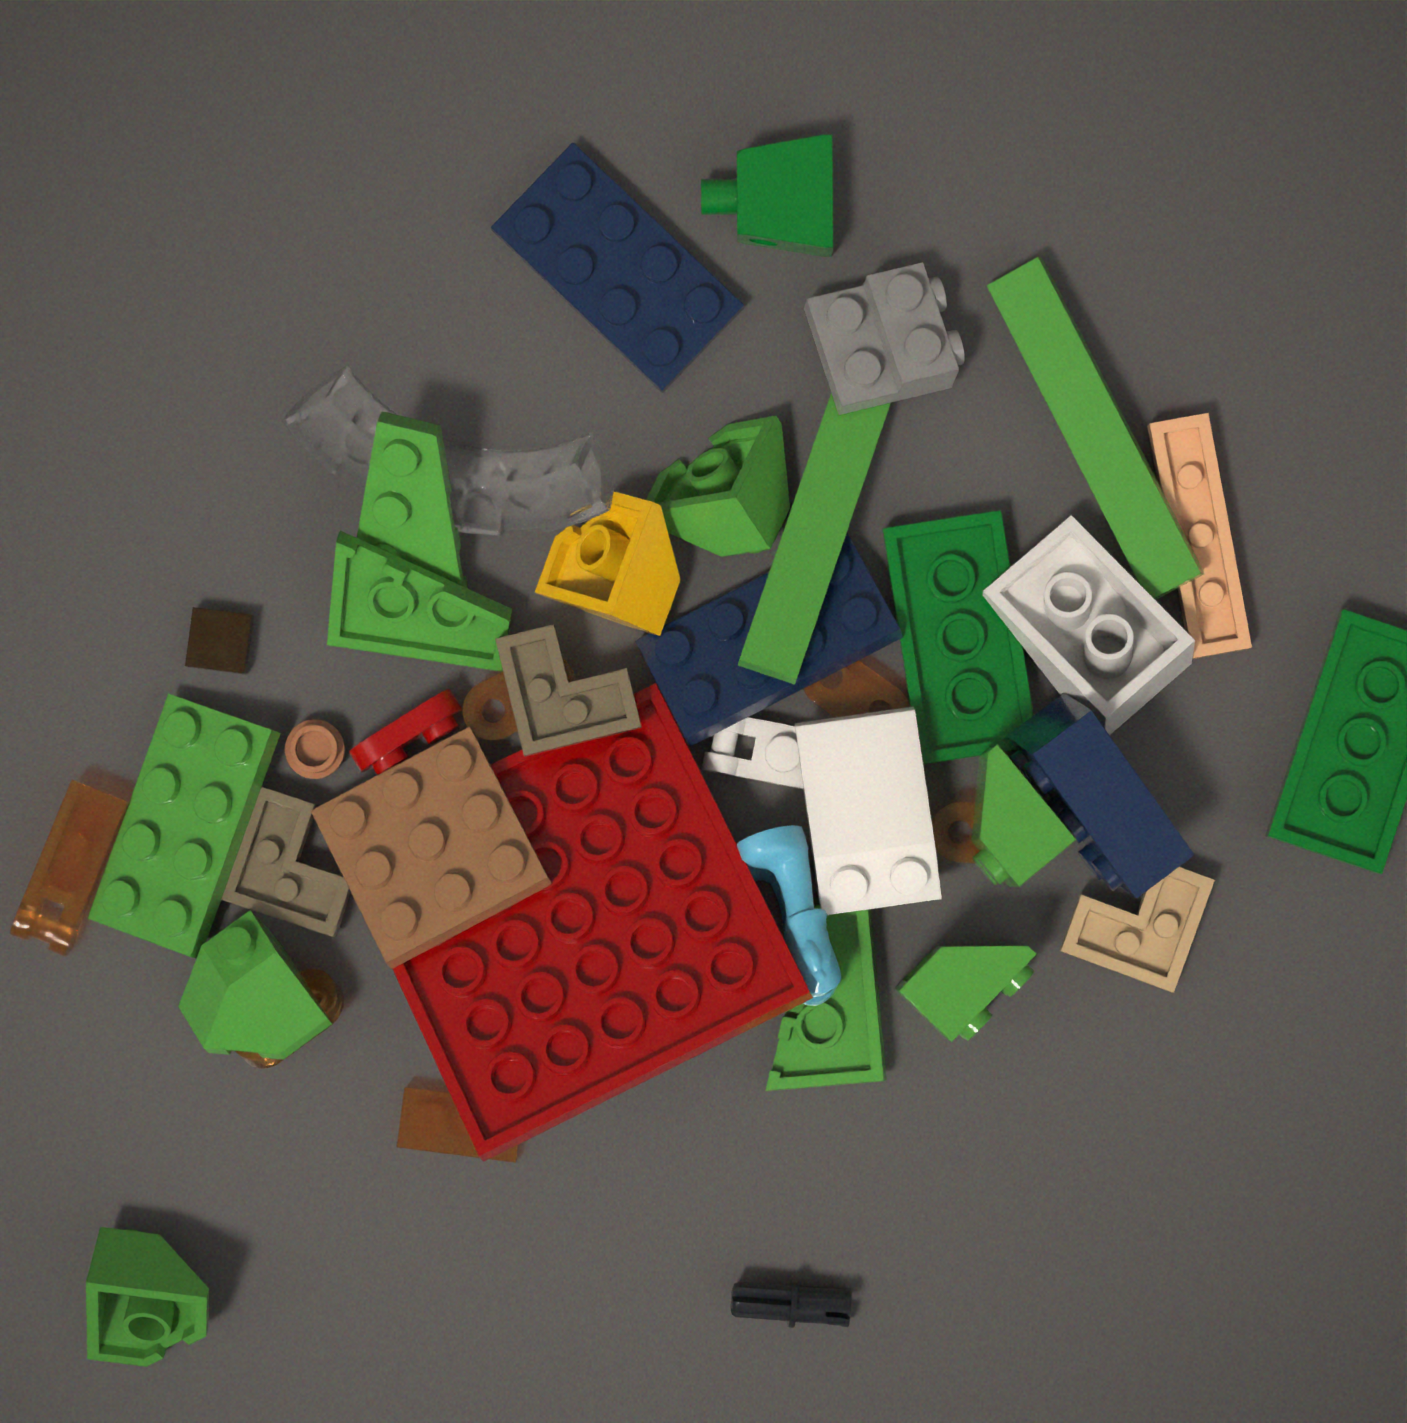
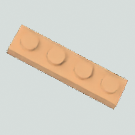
M1209 413L1150 423L1147 427L1157 481L1205 573L1177 588L1185 631L1195 640L1192 659L1250 649L1252 644Z

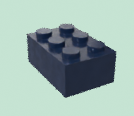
M1063 693L1007 735L1017 752L1009 757L1028 782L1036 786L1042 795L1045 796L1047 793L1050 795L1051 799L1046 802L1047 805L1075 837V841L1078 844L1083 841L1085 844L1078 851V854L1098 880L1103 879L1112 891L1121 886L1137 899L1195 855L1092 710Z

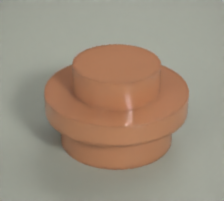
M312 719L301 722L292 729L285 743L287 762L297 774L305 778H326L333 774L343 762L345 756L344 739L338 729L326 721Z

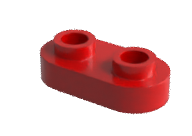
M451 689L444 690L360 742L349 751V754L361 773L373 768L375 773L379 775L405 761L408 756L403 749L424 736L427 743L431 744L456 729L459 724L454 716L462 711L463 708Z

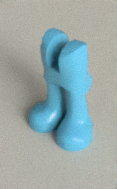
M791 825L776 827L751 835L736 844L740 856L747 864L754 880L770 883L776 894L782 914L783 938L813 997L803 1004L810 1006L820 1005L834 994L836 987L841 981V971L826 929L827 913L823 909H814L808 845L802 826Z

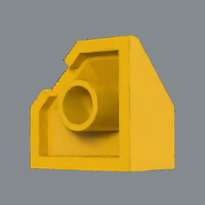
M613 491L596 504L599 513L584 525L578 527L571 524L555 536L534 593L621 625L660 636L681 580L661 505L655 502Z

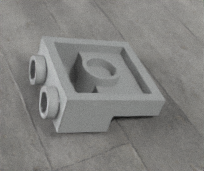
M923 262L867 275L863 286L806 299L804 311L838 415L952 388L959 371L958 365L964 364L965 361L963 343L957 330L946 331L940 314V312L946 310L947 306L945 290L938 276L928 278Z

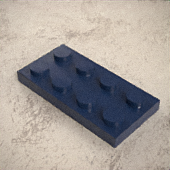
M573 142L491 226L492 232L661 393L683 373L744 309V304Z
M846 533L795 685L738 666L769 572L665 625L660 636L649 633L635 641L689 747L903 638L895 618L848 533Z

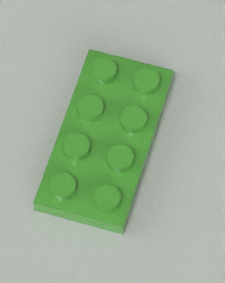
M168 693L87 919L183 955L197 958L201 946L207 941L281 733Z

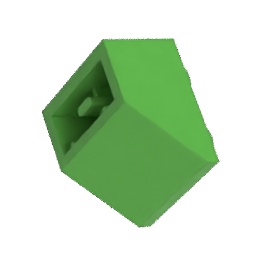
M1027 945L935 946L894 989L945 1039L952 1042L960 1035L968 1041L992 1017V1014L985 1007L1000 992L1005 996L1011 997L1034 974L1035 971L1028 963L1037 954Z

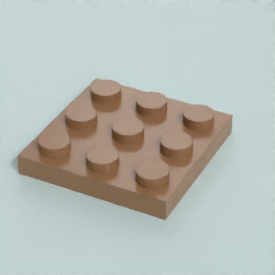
M470 727L311 810L386 964L391 969L552 884Z

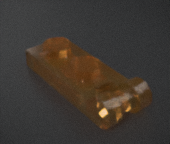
M71 780L12 923L10 935L24 941H29L33 937L50 944L49 951L64 957L68 956L77 938L81 921L122 824L129 804L128 801L79 781ZM45 899L65 906L58 922L40 915Z

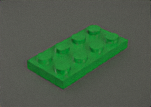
M1001 510L883 528L882 534L896 622L903 638L899 639L909 706L915 709L923 765L981 756L985 751L997 744L1004 752L1015 751L1016 748L1007 735L1034 716L1023 646L983 596V591L1010 568Z
M1342 609L1339 611L1265 837L1380 875L1383 873L1407 800V630Z

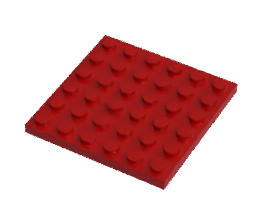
M656 683L634 693L642 728L526 757L521 749L491 764L552 884L393 968L394 974L476 1152L483 1162L813 998L747 864L740 856L736 842Z

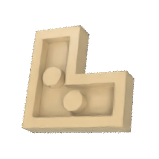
M1178 867L1143 894L1136 915L1084 895H1079L1059 951L1174 993L1215 880Z

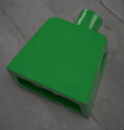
M832 134L738 150L736 158L737 179H701V215H737V242L821 257H832Z

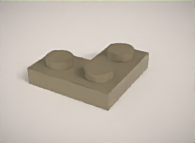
M554 624L495 639L525 757L642 728L627 668L569 682Z
M261 787L221 900L331 937H337L351 895L344 877L299 862L314 819L311 810L318 807V805Z

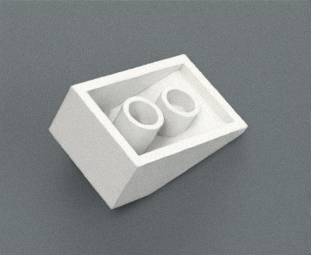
M1072 515L983 591L984 598L1059 694L1065 693L1092 710L1109 736L1192 664L1195 640Z
M914 707L795 723L820 909L825 910L827 915L942 899Z

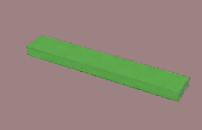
M1036 257L986 285L1139 584L1156 600L1204 575L1205 573L1043 258Z
M831 393L738 666L795 685L891 403L838 415Z

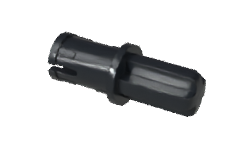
M791 1279L790 1285L737 1282L734 1283L732 1288L730 1308L732 1315L735 1317L787 1321L789 1328H794L795 1322L849 1327L850 1316L848 1314H851L852 1292L851 1288L798 1286V1280Z

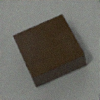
M193 607L185 666L246 675L254 616L251 614Z

